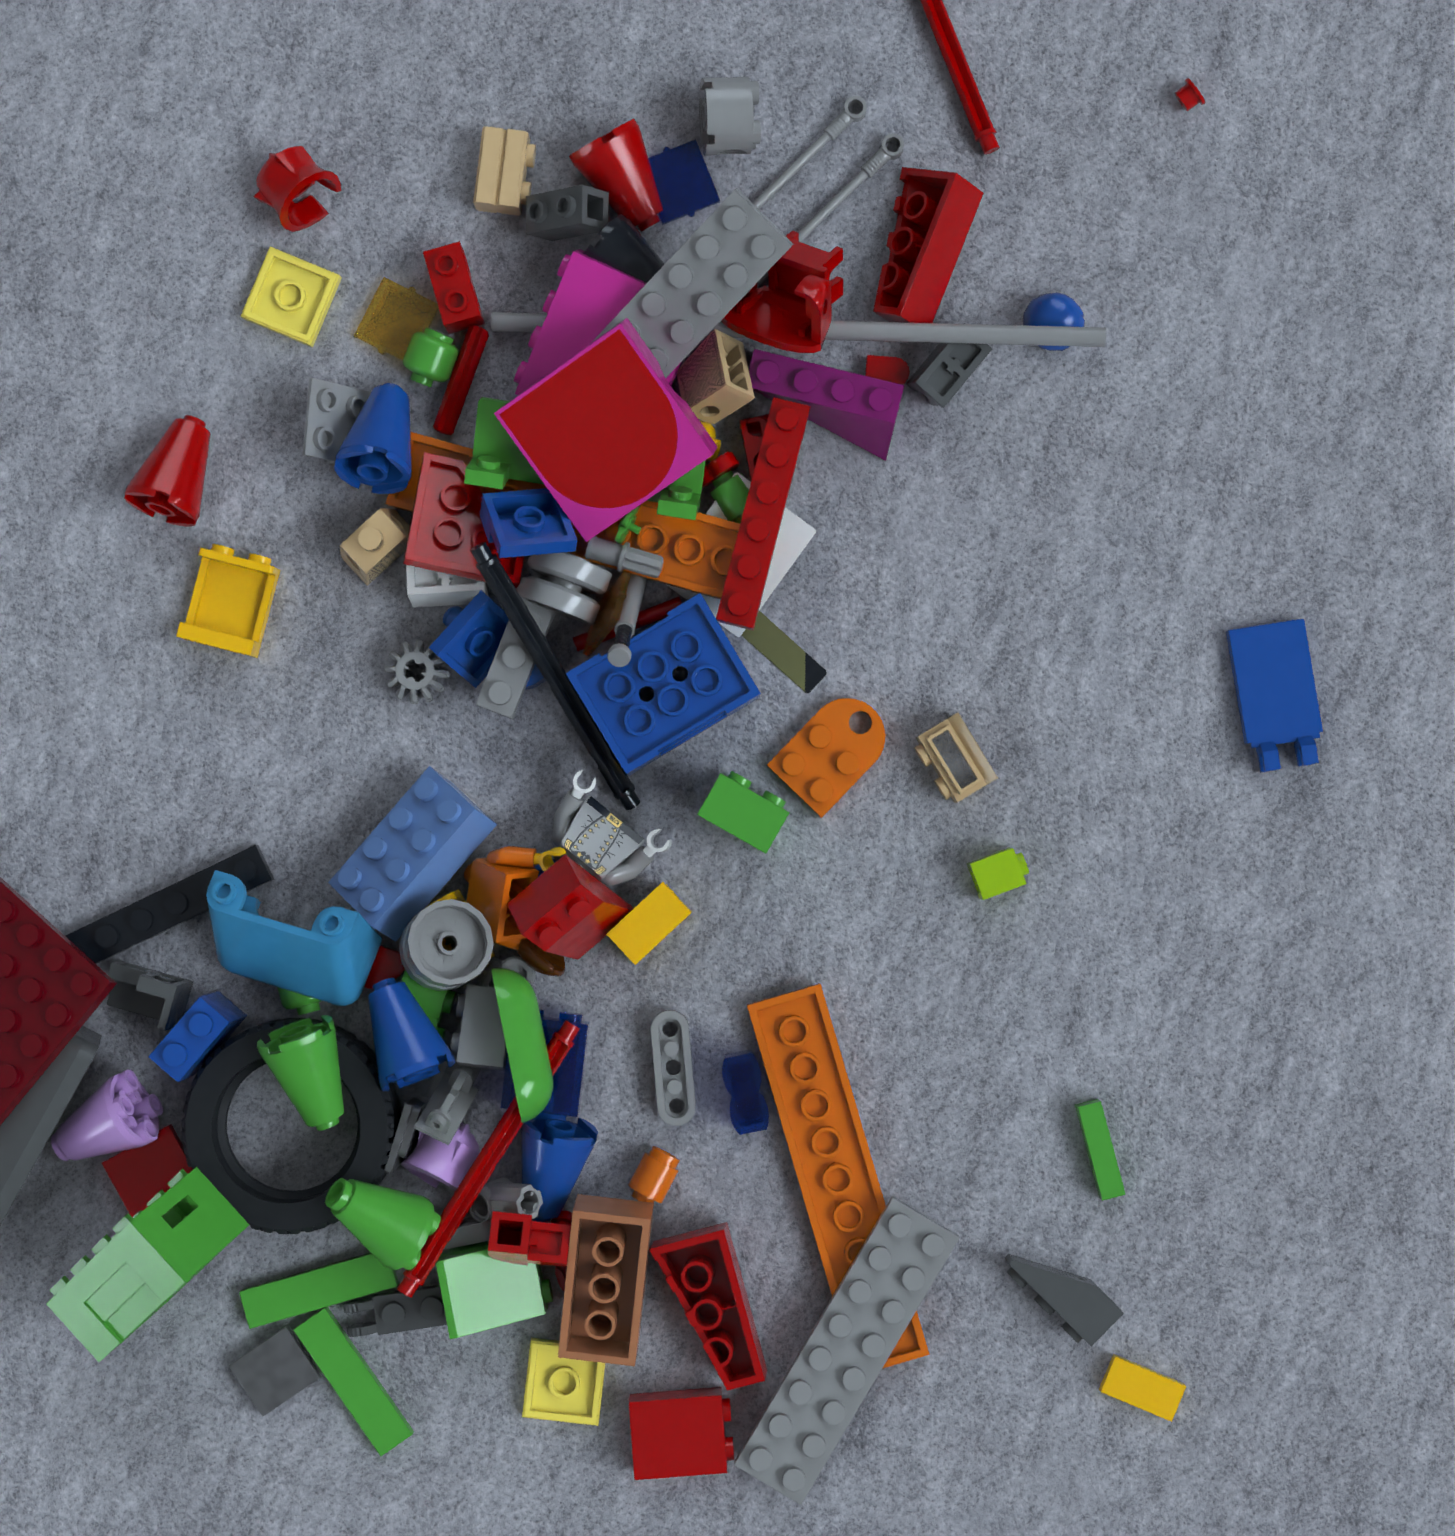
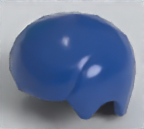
M1057 292L1042 294L1033 299L1023 313V325L1084 327L1085 320L1080 306L1074 299L1066 294ZM1038 345L1039 348L1049 351H1063L1070 347Z

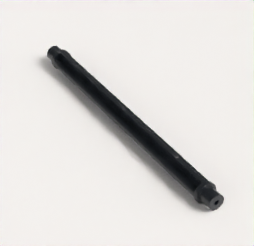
M486 542L474 546L470 551L477 561V569L481 572L494 596L500 602L503 611L542 676L548 682L551 691L587 751L596 762L616 800L621 801L625 810L635 808L640 804V800L634 792V784L624 772L570 682L564 668L504 570L498 556L492 554Z

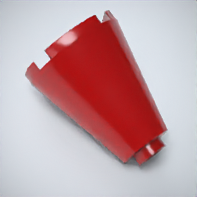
M635 119L616 127L611 132L595 139L569 156L573 162L572 164L595 189L609 192V206L617 215L622 214L627 219H630L634 226H638L640 232L660 221L657 214L663 211L640 127Z
M185 415L183 419H175L126 487L125 501L151 517H154L155 512L168 516L166 519L167 523L184 527L195 526L200 517L211 433L205 428L206 423L190 415Z

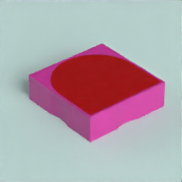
M625 318L571 359L550 374L542 377L494 413L585 542L711 457L717 449V445L687 402L669 385L659 362L628 318Z

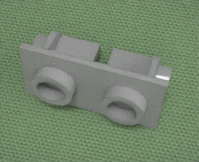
M461 1066L459 1069H455L451 1075L444 1073L416 1122L414 1129L444 1144H450L479 1089L472 1086L474 1079L470 1068Z

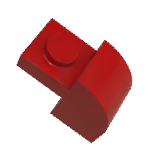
M493 1211L488 1255L493 1259L512 1264L528 1266V1263L567 1267L571 1225L532 1221V1215Z

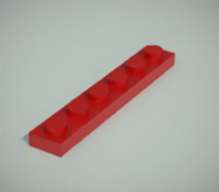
M775 397L772 399L716 620L720 623L754 631L811 406Z

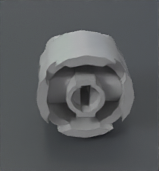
M748 76L701 78L700 90H705L706 98H699L701 144H706L702 150L703 155L751 154L752 149H756V144L761 142L760 120H754L753 115L755 105L759 104L758 81H750Z

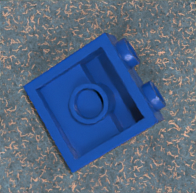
M547 488L482 493L480 519L489 543L495 544L499 558L576 551L577 537L571 521Z

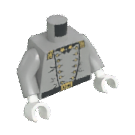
M581 769L574 775L573 790L567 791L554 813L552 841L557 847L564 848L569 858L601 883L613 886L631 881L654 860L653 855L656 852L667 851L671 847L672 840H668L662 848H657L653 840L655 835L660 833L662 829H656L647 836V846H642L646 840L593 797L588 795L584 800L583 794L594 789L596 776L589 787H581L577 780L583 771ZM562 856L553 857L556 861H558Z

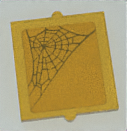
M383 277L354 337L377 348L381 355L387 353L403 361L412 335L416 332H424L426 327L430 328L439 310L438 304L417 294L414 287L407 289Z

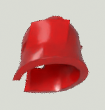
M294 146L278 153H269V158L262 166L256 179L259 191L253 197L275 209L281 225L286 230L295 232L314 225L329 213L313 195L307 196L298 203L292 200L314 185V181L335 192L341 191V183L336 174L318 167L303 146Z

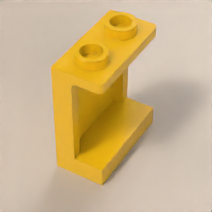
M212 544L211 550L200 548L198 555L202 559L185 623H179L176 637L258 658L280 570L271 566V558L249 553L247 560L233 556L235 549L222 545Z

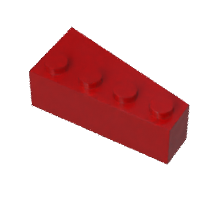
M724 1222L653 1241L649 1250L666 1276L665 1279L672 1292L676 1294L689 1323L697 1332L703 1343V1348L727 1391L765 1381L768 1370L728 1223Z

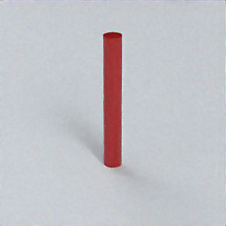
M679 596L640 611L635 629L668 617L667 612L682 604ZM611 622L573 637L577 651L579 652L615 638L614 629L616 622Z

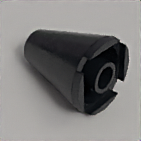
M622 214L613 218L599 232L602 238L595 247L590 244L584 252L585 255L646 283L664 265L663 261L631 220Z

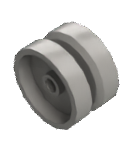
M568 552L530 555L527 562L531 570L547 577V580L532 576L522 577L517 589L521 598L552 609L558 615L588 625H594L600 606L597 601L580 592L583 590L597 595L606 593L612 573Z
M449 899L432 903L409 921L402 931L399 951L401 963L411 979L424 988L446 991L457 989L482 973L491 959L494 942L491 927L479 910L469 903ZM443 939H446V945L451 944V951H447L443 948Z

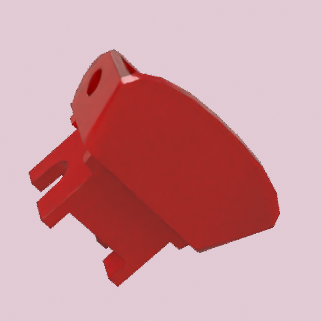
M791 231L786 237L793 245L768 271L769 287L757 288L756 283L721 322L738 334L778 349L797 353H815L821 351L832 320V304L843 296V278L836 276L829 281L832 270L843 261V248L836 246L833 250L827 252L799 242V233Z

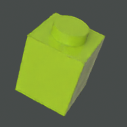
M1006 848L966 863L981 900L1027 884L1024 875L1029 874L1027 863L1021 852L1015 854L1013 848Z

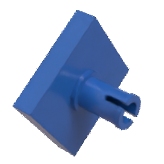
M480 590L464 609L460 606H453L445 612L443 624L447 628L429 648L473 687L477 688L487 677L509 619L505 612Z

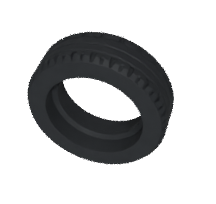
M306 1018L272 1020L233 1036L206 1059L204 1066L200 1067L191 1083L192 1088L187 1093L183 1107L185 1118L182 1119L181 1124L182 1140L186 1144L183 1146L188 1167L193 1169L197 1167L247 1221L252 1229L267 1233L275 1231L278 1234H299L304 1231L307 1233L325 1228L339 1221L332 1214L331 1208L327 1207L325 1203L327 1193L335 1181L344 1178L346 1180L354 1179L379 1185L387 1174L384 1169L388 1162L389 1153L401 1118L394 1084L388 1083L390 1091H382L379 1084L375 1052L365 1042L359 1041L354 1034L339 1026L335 1027L340 1076L341 1082L349 1091L356 1108L358 1122L357 1137L353 1151L345 1165L332 1178L318 1186L293 1191L276 1189L259 1182L240 1165L231 1149L227 1134L228 1110L236 1090L246 1077L266 1064L259 1054L257 1042L261 1039L266 1044L271 1041L268 1035L270 1032ZM311 1019L313 1024L323 1023L321 1020Z

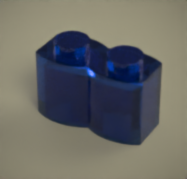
M749 1049L725 1054L722 1063V1076L725 1087L731 1095L730 1117L735 1130L739 1135L767 1130L769 1110L766 1097L760 1089L761 1069L755 1053Z

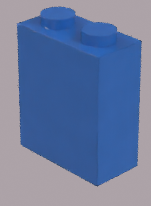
M219 991L200 996L148 1057L177 1082L183 1081L197 1074L200 1067L204 1066L206 1059L219 1046L223 1045L247 1015Z

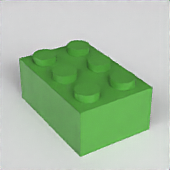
M733 771L730 772L728 777L720 773L697 815L766 854L790 813L783 809L786 801L767 790L762 796L749 790L752 782Z

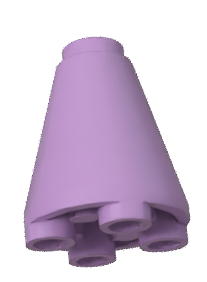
M127 1069L106 1080L58 1127L56 1133L51 1136L52 1148L61 1160L68 1161L71 1159L76 1161L143 1147L158 1138V1116L163 1113L162 1104L156 1095H149L138 1081L135 1073Z

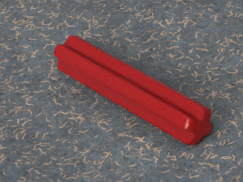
M470 325L433 424L434 430L445 435H452L454 433L489 337L488 331L482 327Z

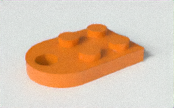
M852 698L831 701L823 706L767 766L822 818L880 757L885 744L883 722L878 713L863 701ZM856 712L867 714L871 720L870 729L864 734L853 732L849 726V719Z

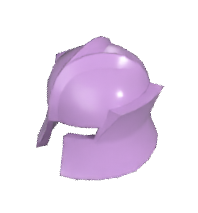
M462 1122L449 1145L419 1131L416 1149L401 1165L410 1173L435 1188L442 1182L456 1191L479 1155V1145L474 1135L470 1132L469 1124H463Z

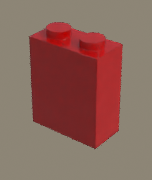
M722 1387L630 1394L629 1415L634 1480L727 1473V1461L735 1460L733 1436L725 1437L724 1422H732L730 1398H722Z

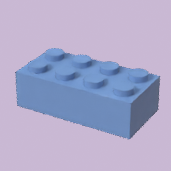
M429 766L328 883L372 928L397 941L409 921L431 902L497 824L451 781Z

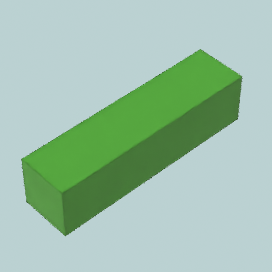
M1094 1099L1075 1104L1099 1198L1103 1201L1126 1195L1101 1101Z

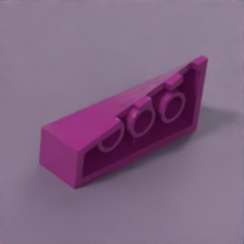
M754 349L749 368L753 391L770 400L775 397L811 406L808 420L886 461L904 385Z

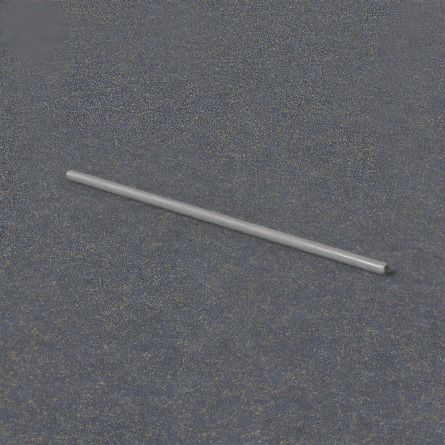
M492 312L491 329L495 332H533L537 325L542 327L547 314ZM721 321L708 333L709 335L716 329L733 338H747L734 332ZM831 321L825 340L1105 347L1106 327Z

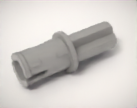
M596 536L589 540L585 559L618 567V572L626 569L653 578L659 577L664 564L662 556L632 548L629 542H625L622 545Z

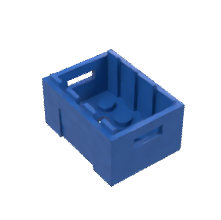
M701 593L667 612L668 617L631 638L629 649L632 656L628 665L615 667L608 661V653L603 656L598 653L566 673L628 776L760 698V691ZM679 666L686 668L688 671L687 678L681 682L676 681L672 675L673 670ZM646 686L654 690V697L648 702L642 701L639 697L640 690Z

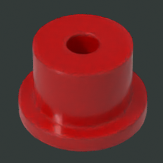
M1189 78L1185 80L1186 84L1174 93L1187 112L1198 103L1201 105L1206 103L1198 88Z

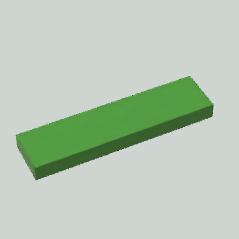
M370 1252L240 1290L239 1294L249 1329L394 1288L399 1285L396 1271L383 1266Z
M328 1307L322 1308L294 1328L293 1331L380 1456H383L414 1433L407 1420Z

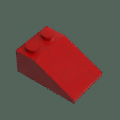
M566 854L507 903L521 935L545 952L577 960L606 937V934L633 910L630 904Z

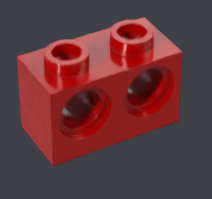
M460 241L424 251L425 262L443 325L448 334L466 330L470 325H484V318L466 255Z

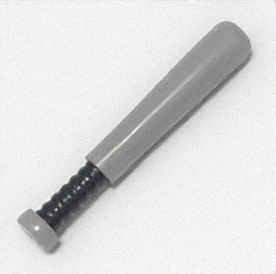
M628 573L624 574L621 592H623L624 597L620 598L621 601L614 629L616 634L614 645L609 648L607 654L608 661L615 667H624L631 660L630 640L635 633L647 581L646 578Z

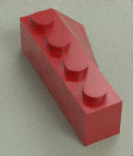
M902 167L900 180L904 182L902 196H897L893 211L898 216L895 231L888 234L886 246L890 250L888 263L882 265L873 312L888 322L933 323L984 193L958 173Z

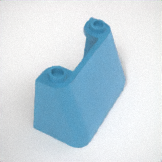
M218 870L214 871L206 897L217 959L226 970L233 974L338 1006H347L358 1000L382 942L379 934L358 912L335 906L325 908L318 914L311 931L260 916L258 909L261 902L257 898L247 895L246 886L239 878Z

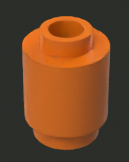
M653 1146L649 1153L645 1152L628 1184L630 1188L634 1189L631 1196L642 1202L654 1203L656 1201L662 1203L679 1172L676 1167L680 1160L670 1153Z

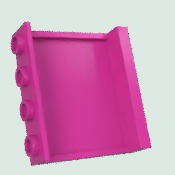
M582 249L573 251L571 256L566 254L557 272V275L562 277L557 291H550L543 306V311L547 313L542 327L538 325L535 327L530 337L528 347L533 348L529 360L528 362L522 361L516 371L514 382L518 383L515 394L519 395L589 345L647 283L585 255V251ZM681 363L666 378L671 387Z

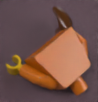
M506 846L490 851L485 858H476L467 866L464 872V878L469 883L466 903H469L484 915L491 927L493 942L517 950L525 963L536 972L555 977L563 975L565 972L564 956L545 952L521 935L507 903L538 878L539 871L535 868L536 865H540L541 869L545 872L554 864L552 856H562L567 853L566 850L562 847H554L543 853H537V850L534 848Z

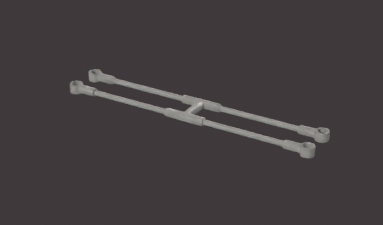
M860 96L848 98L845 102L844 110L823 130L824 134L784 171L753 204L760 209L830 140L834 141L852 122L861 121L865 117L867 110L865 100ZM852 104H858L861 106L862 111L859 114H852L848 108ZM892 133L883 138L881 148L861 166V171L798 232L799 242H802L866 178L873 177L889 160H894L901 156L904 148V141L901 136ZM890 141L898 143L899 149L896 152H890L885 145ZM768 272L757 282V288L769 278Z

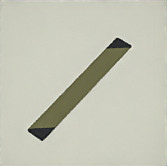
M760 611L758 612L754 631L746 629L742 634L749 643L805 693H810L827 673L821 665Z

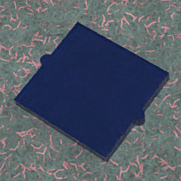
M696 139L672 149L665 147L662 153L648 158L663 207V211L658 213L662 225L687 215L694 217L695 212L720 203V198Z

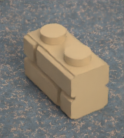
M488 126L482 128L473 199L476 210L516 216L521 215L522 205H526V196L531 195L532 188L531 182H526L527 167L534 168L536 159V145L530 144L531 140L528 132L513 129L504 130L503 128Z

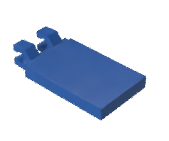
M1304 619L1226 631L1244 744L1251 743V748H1256L1260 773L1281 769L1277 744L1294 742L1298 767L1319 763L1317 746L1314 739L1320 738L1319 733L1323 732Z

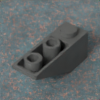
M1011 1254L1005 1257V1260L1011 1266L1007 1271L1010 1277L1022 1288L1029 1284L1038 1293L1034 1300L1050 1316L1056 1311L1066 1321L1061 1327L1077 1343L1084 1339L1092 1347L1124 1314L1091 1279Z

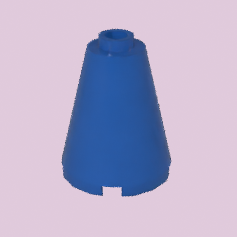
M385 383L376 386L372 390L336 454L334 470L343 481L359 489L360 483L373 486L371 493L394 494L403 491L411 479L410 399L408 394L396 384Z
M388 978L372 986L374 992L368 995L378 1078L382 1091H390L388 1083L397 1082L398 1087L402 1088L440 1073L438 1065L445 1061L448 1067L456 1063L452 1052L405 982L396 983L395 978Z
M543 1110L537 1117L524 1122L521 1126L522 1184H531L534 1189L540 1190L543 1200L538 1216L532 1220L550 1222L551 1219L557 1218L560 1215L597 1141L598 1131L587 1120L579 1117L576 1124L566 1120L567 1113Z

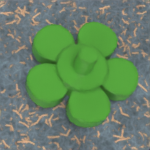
M640 505L622 518L615 538L616 543L622 544L629 531L636 534L640 533L642 528L634 524Z

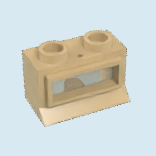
M959 713L952 715L916 737L919 745L914 747L925 767L932 764L939 776L934 782L945 800L952 797L953 801L957 803L998 779Z

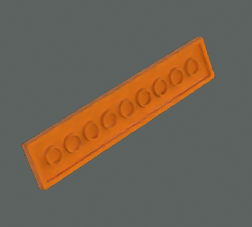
M411 432V479L403 491L388 494L385 504L412 513L424 452L462 460L468 466L473 456V449ZM508 479L503 490L478 486L482 493L547 488L544 484ZM645 501L642 503L634 523L642 529L639 534L629 531L622 545L625 542H629L632 548L662 556L664 558L663 568L658 578L626 569L622 572L721 600L740 524L700 512L697 513L696 520L657 514L658 502ZM622 518L597 534L596 537L616 543L615 538ZM571 522L577 537L576 551L568 553L585 559L589 541L585 542ZM588 560L592 564L617 570L618 568L595 560Z
M818 983L747 1004V1008L833 1296L886 1205L821 984ZM917 1311L883 1368L930 1355Z

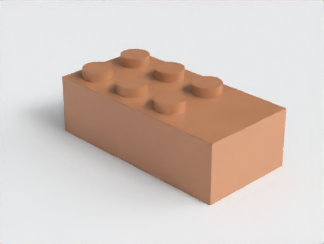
M577 1194L572 1212L558 1350L559 1358L635 1366L639 1347L654 1203Z

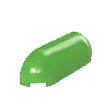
M492 968L493 983L521 1122L524 1123L537 1117L544 1110L553 1092V1075L536 993L528 980L513 970Z

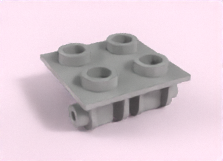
M309 378L303 455L329 460L330 465H335L336 454L371 392L316 378Z

